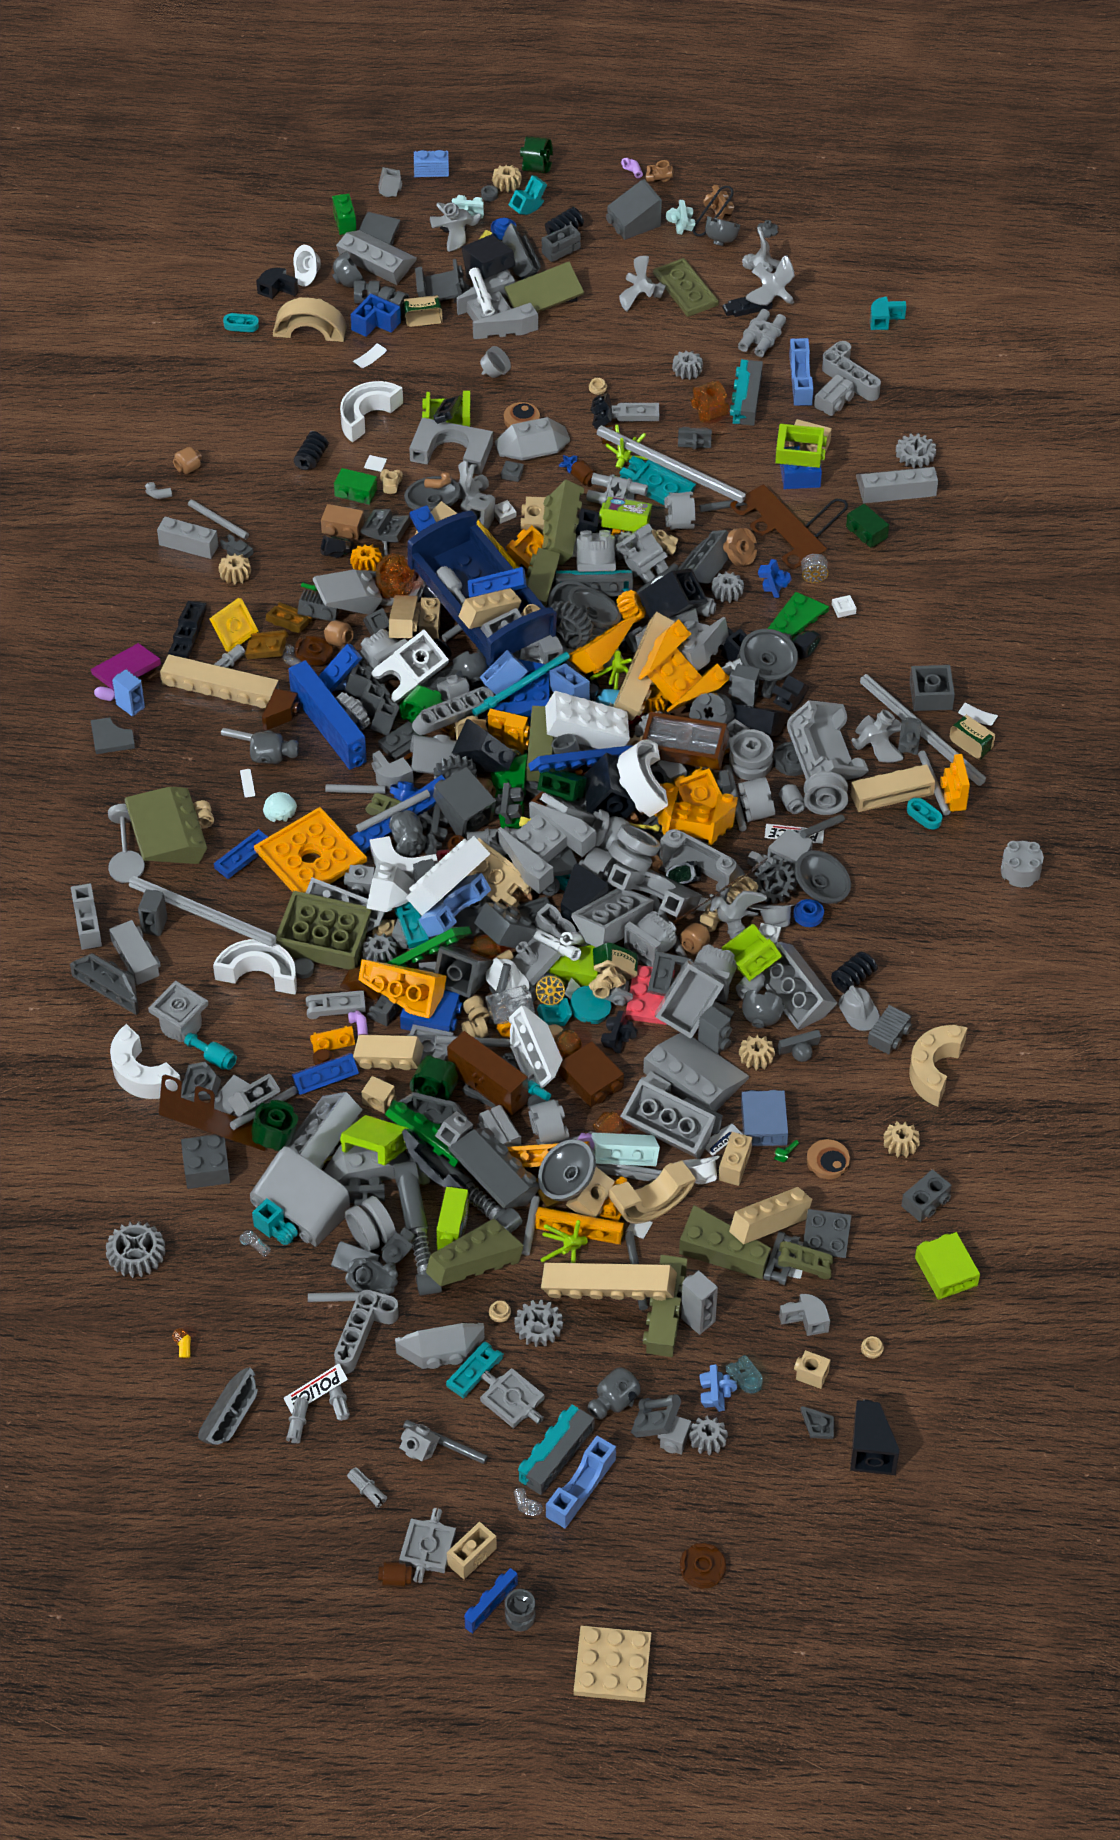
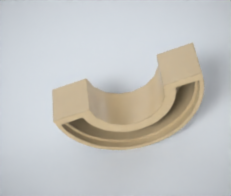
M299 297L285 303L279 309L273 329V336L291 338L294 329L300 326H309L319 330L324 335L326 341L344 342L347 325L343 315L331 304L322 299Z
M945 1025L933 1028L924 1033L913 1047L909 1069L910 1080L915 1091L932 1105L939 1106L945 1092L947 1076L940 1073L934 1064L942 1058H959L965 1044L967 1027Z
M681 1160L666 1165L661 1174L652 1183L645 1185L643 1188L634 1190L629 1182L614 1185L609 1190V1197L627 1222L641 1224L664 1215L680 1203L693 1187L696 1178Z

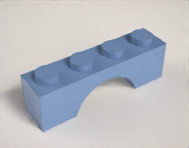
M808 338L790 339L789 358L794 406L812 405L813 382L812 377H810Z
M482 873L466 876L418 919L428 937L439 935L449 930L457 923L454 917L464 908L480 901L491 891V888Z
M599 1436L595 1437L584 1452L582 1461L571 1480L564 1487H558L546 1503V1518L566 1529L615 1462L616 1446Z

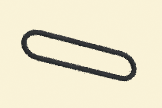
M727 185L722 186L717 191V193L709 202V204L702 212L698 220L695 222V226L692 230L695 236L700 237L706 234V231L702 234H697L695 232V227L699 223L701 218L704 216L708 208L711 206L715 198L718 196L720 191L724 188H728L731 190V195L715 216V218L719 217V215L721 214V212L726 207V205L731 200L734 194L732 187Z
M838 498L832 500L805 527L807 528L834 502H843L845 504L844 509L815 535L817 538L846 511L848 504L845 500Z

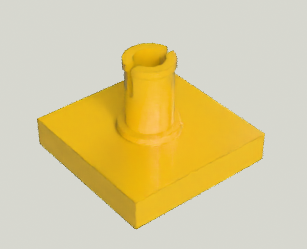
M237 598L209 618L227 652L231 651L237 644L240 645L249 639L252 633L258 632L242 598Z

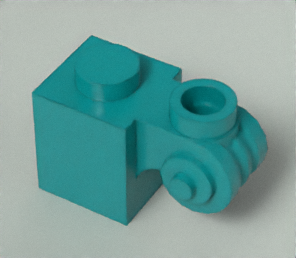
M268 1198L252 1212L254 1227L269 1238L274 1236L281 1244L288 1245L292 1242L293 1237L298 1235L294 1224L284 1222L283 1209Z

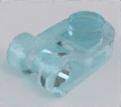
M746 1355L738 1358L736 1363L731 1362L725 1366L728 1375L734 1378L743 1391L754 1394L761 1390L763 1377Z

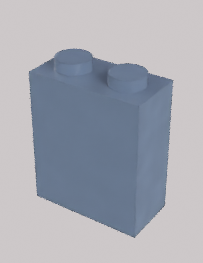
M751 1090L742 1092L743 1135L752 1137V1146L787 1145L788 1126L785 1091Z

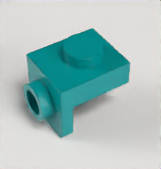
M562 998L559 1004H540L537 1008L539 1018L548 1025L565 1026L572 1016V1007L569 1005L567 998Z

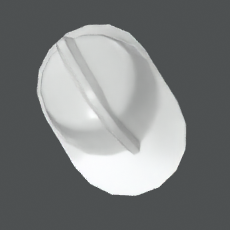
M301 245L297 248L293 259L295 278L298 279V285L304 287L311 284L320 269L321 259L310 246Z
M495 958L485 974L488 984L496 991L503 964H510L511 969L503 998L508 1000L523 998L529 990L527 978L519 971L513 961Z
M720 1156L682 1160L696 1178V1184H706L717 1179L715 1160Z

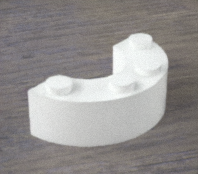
M374 381L360 384L351 389L342 399L340 406L341 425L345 436L351 442H354L365 433L364 415L375 410L392 413L403 404L402 387L389 382Z
M641 740L619 756L617 768L621 777L619 779L620 784L634 801L637 810L651 817L667 807L668 800L666 790L657 782L650 768L652 764L660 760L658 744L650 740Z
M254 939L243 940L226 948L214 962L215 980L236 983L238 978L247 972L262 971L268 973L274 979L275 991L296 994L297 981L294 961L290 954L278 944L268 946Z
M126 1024L118 1031L111 1044L110 1054L114 1076L119 1085L128 1093L140 1098L159 1099L162 1076L166 1074L180 1080V1075L168 1063L154 1067L143 1066L138 1063L136 1057L142 1052L140 1037ZM171 1079L166 1080L165 1085L170 1091L178 1089L175 1081Z

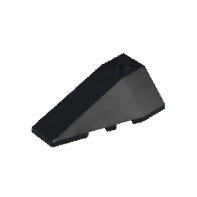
M731 703L733 713H735L734 719L744 724L750 730L755 729L764 732L770 739L771 736H778L790 716L788 712Z

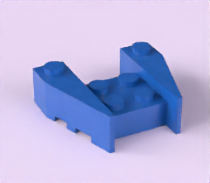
M518 659L528 670L525 677L545 665ZM550 671L510 695V702L497 703V706L493 709L528 717V726H530L532 706H546L551 698Z

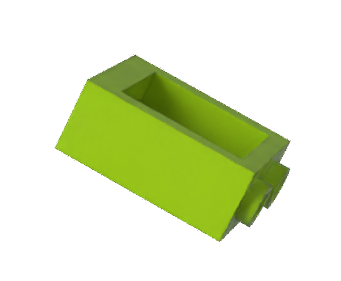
M780 424L775 463L820 468L821 460H825L826 450L822 449V447H826L827 436H824V428ZM786 441L818 444L817 452L785 449Z

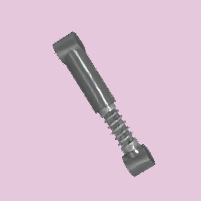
M425 1142L427 1145L421 1151L446 1177L448 1174H456L470 1188L468 1192L469 1203H473V1206L481 1210L483 1214L486 1213V1217H489L490 1220L493 1218L497 1220L510 1233L522 1224V1218L513 1208H502L500 1205H495V1201L492 1202L491 1198H487L486 1194L483 1195V1191H478L479 1188H475L474 1181L456 1166L450 1165L444 1156H439L433 1152L434 1147ZM407 1151V1156L409 1160L414 1161L409 1151Z
M408 1161L393 1164L405 1225L415 1235L411 1243L414 1245L412 1249L415 1251L414 1256H416L415 1261L418 1267L416 1282L419 1296L441 1293V1286L426 1273L431 1255L429 1252L430 1247H428L429 1242L426 1240L429 1228L419 1186L416 1162Z

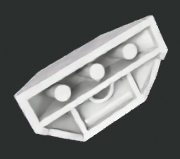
M377 863L367 908L388 912L394 907H399L409 902L405 897L411 893L409 888L415 884V881L391 863Z
M520 1006L509 1017V1023L511 1024L510 1047L520 1071L528 1076V1081L533 1080L540 1085V1088H544L555 1078L562 1062V1057L548 1024L526 1006Z

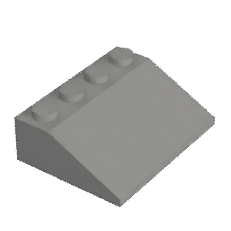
M679 1033L658 1044L644 1058L643 1073L647 1075L651 1071L656 1075H661L666 1081L671 1083V1092L682 1100L689 1098L715 1112L749 1079L746 1073L695 1038H689L683 1033Z

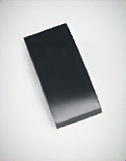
M608 393L603 396L598 395L592 401L590 409L594 414L592 425L596 430L601 425L604 426L611 422L612 405Z

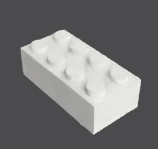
M554 691L545 706L547 735L558 737L564 734H573L579 744L597 749L626 746L630 739L628 715L625 710Z
M475 836L468 841L464 838L409 888L411 893L405 898L423 916L486 859L490 853Z

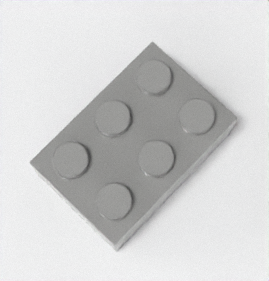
M687 960L655 1011V1017L692 1038L698 1029L700 1016L712 1006L724 987V982Z

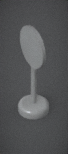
M117 804L109 808L108 818L121 826L123 851L117 853L111 859L108 869L115 881L129 883V879L133 876L141 877L144 872L145 863L139 853L128 851L125 823L131 822L126 804Z

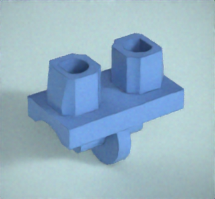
M716 1364L710 1365L709 1372L700 1374V1383L703 1389L711 1387L710 1392L701 1393V1403L705 1408L716 1407L719 1412L725 1411L724 1397H731V1392L737 1389V1382L731 1380L730 1375L723 1376L721 1372H718Z

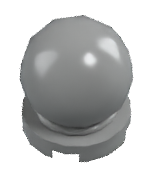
M600 809L599 812L595 811L593 813L595 817L593 822H588V825L596 830L595 847L605 851L609 850L613 840H619L617 833L621 825H631L622 817L612 816L609 818L608 812Z

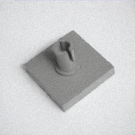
M532 938L528 943L526 941L520 942L521 948L518 945L515 949L518 954L511 961L515 963L519 971L527 978L530 985L534 986L561 956L556 950Z

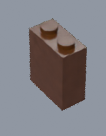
M592 1041L562 1060L559 1067V1075L590 1107L602 1103L606 1097L612 1093H617L624 1086V1073Z

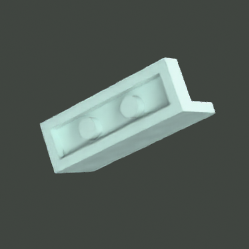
M592 1133L591 1138L595 1144L593 1152L596 1164L657 1165L660 1147L653 1135Z

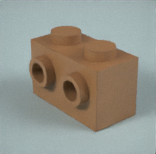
M327 504L321 518L322 533L358 540L361 529L364 526L363 510Z

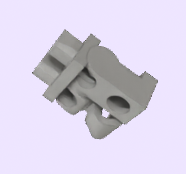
M649 523L640 527L615 545L616 551L628 556L626 564L633 571L634 577L640 576L644 583L655 578L650 568L654 567L657 574L668 569L664 560L668 556L663 552L662 547L651 533L653 529ZM630 541H632L635 547L630 548Z

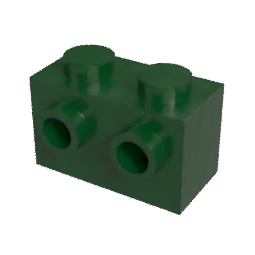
M862 504L847 513L846 527L870 548L888 538L889 524L866 504Z
M550 769L540 773L537 790L562 797L567 801H575L583 797L587 778L564 770L556 771L555 769Z

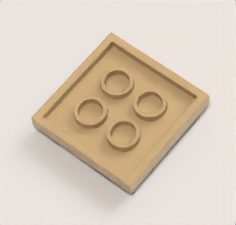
M581 1626L573 1695L645 1702L651 1632Z

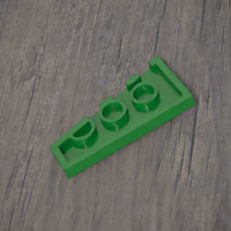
M795 592L767 629L777 630L781 633L790 634L793 637L797 633L803 632L810 623L816 622L820 615H825L829 612V606Z
M527 754L515 757L509 771L491 772L493 786L496 788L495 798H497L498 794L502 795L504 783H510L512 788H522L524 796H526ZM524 800L514 801V804L521 805L522 817H524ZM499 814L501 828L505 826L509 827V829L520 828L519 822L521 817L512 818V824H506L505 817Z
M469 926L451 928L392 959L387 964L407 967L410 963L416 964L424 960L425 956L439 952L441 946H450L458 942V940L471 935V929Z
M393 1100L385 1115L397 1125L412 1129L424 1142H428L434 1147L433 1152L439 1156L444 1154L450 1159L448 1163L455 1167L458 1159L448 1150L449 1147L435 1136L441 1125L431 1122L421 1113L414 1112L406 1104Z

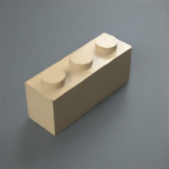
M511 588L467 598L461 608L459 618L469 629L480 627L515 608L518 609L521 599Z
M358 1035L353 1057L358 1065L364 1069H417L421 1062L424 1046L418 1036Z

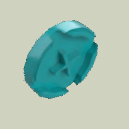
M583 986L573 992L570 1006L572 1007V1014L578 1020L584 1023L587 1021L591 1022V1024H598L608 1017L611 1010V1001L595 997L589 986Z

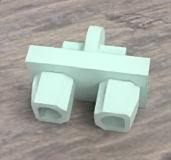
M458 195L456 199H452V203L456 204L459 209L466 210L472 216L481 214V218H483L484 202H482V198L475 197L473 200H467L465 196Z
M679 200V207L677 209L671 208L666 212V219L669 222L675 223L677 234L682 235L684 230L692 231L695 226V220L691 219L693 208L686 207L684 200Z

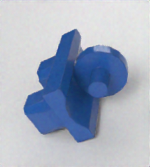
M771 559L769 565H760L758 570L759 578H767L763 581V590L772 592L774 598H779L780 589L787 587L791 581L790 573L780 570L776 559Z

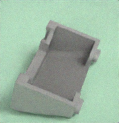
M808 700L788 719L787 729L806 780L817 771L834 772L844 777L845 780L860 778L869 771L866 762L862 758L851 760L840 731L847 721V713L843 704Z
M669 830L660 839V859L663 864L659 870L665 873L674 865L697 861L701 873L718 881L716 885L718 892L726 885L728 886L729 883L731 884L732 881L734 882L737 877L745 875L733 858L680 830ZM730 887L720 893L725 902Z
M286 1146L276 1154L250 1193V1201L256 1208L268 1198L283 1209L284 1216L299 1226L300 1238L315 1247L345 1218V1211L350 1209L349 1193L341 1183Z

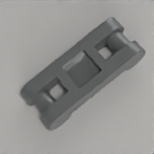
M779 1231L764 1274V1280L771 1281L772 1279L779 1281V1284L786 1285L791 1267H781L778 1265V1257L781 1255L779 1251L780 1243L787 1241L799 1245L800 1237L796 1235L793 1237L787 1236L785 1232ZM774 1268L782 1269L781 1273L774 1271Z

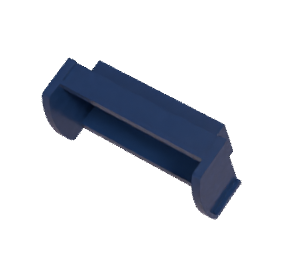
M472 510L444 518L423 529L408 540L409 568L411 570L414 569L484 655L489 667L506 650L514 653L549 635L552 637L556 636V611L552 607L545 608L528 586L514 590L515 594L521 599L518 610L521 614L523 609L529 604L538 606L540 610L512 621L488 638L480 629L482 626L469 629L459 618L462 606L435 574L438 569L447 566L454 571L462 583L460 591L466 599L469 598L468 580L513 569L479 528L477 516Z

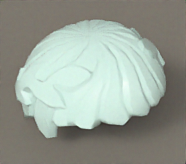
M277 792L266 799L263 812L265 817L272 822L276 820L281 821L282 819L286 822L288 818L295 815L297 804L289 794Z

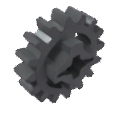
M457 755L456 758L449 756L448 760L443 758L442 763H436V768L433 769L434 779L440 775L447 779L454 771L462 770L465 767L477 777L476 764H473L472 759L468 760L467 756L460 758V755Z
M773 859L772 864L766 861V867L760 866V873H754L758 877L753 880L757 882V892L767 896V899L764 900L767 903H770L772 900V903L777 904L778 899L784 903V897L791 898L790 891H796L793 884L798 883V881L793 879L795 877V872L791 871L793 867L789 864L786 865V862L782 860L779 863L778 860Z

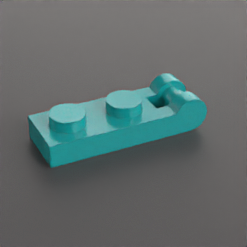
M410 902L394 907L409 949L415 948L429 940L418 920L421 918L420 913Z
M483 1342L446 1381V1387L464 1399L482 1380L481 1376L483 1373L490 1371L495 1365L499 1364L504 1354L499 1350L495 1351L492 1349L488 1342Z

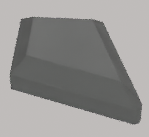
M801 1406L800 1411L810 1438L833 1439L834 1416Z

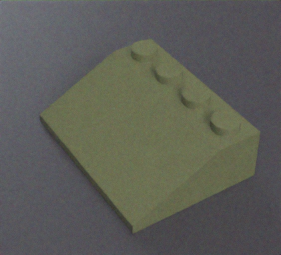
M166 787L125 798V804L144 861L200 863L207 850V846L188 788Z
M293 890L276 934V944L283 947L294 958H308L312 962L348 970L357 968L372 909H368L367 906Z

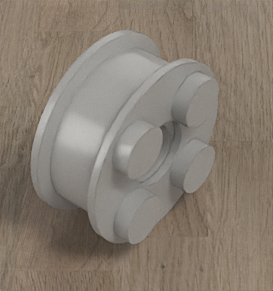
M817 771L807 778L804 783L805 806L811 812L820 815H832L842 811L848 803L847 781L837 773Z

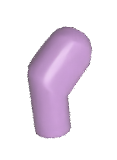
M629 158L622 159L621 164L625 170L633 172L636 178L643 176L637 161Z
M97 687L94 691L95 696L102 700L112 701L116 698L115 692L107 687Z
M360 1011L349 1012V1023L356 1022L357 1034L368 1035L366 1017Z

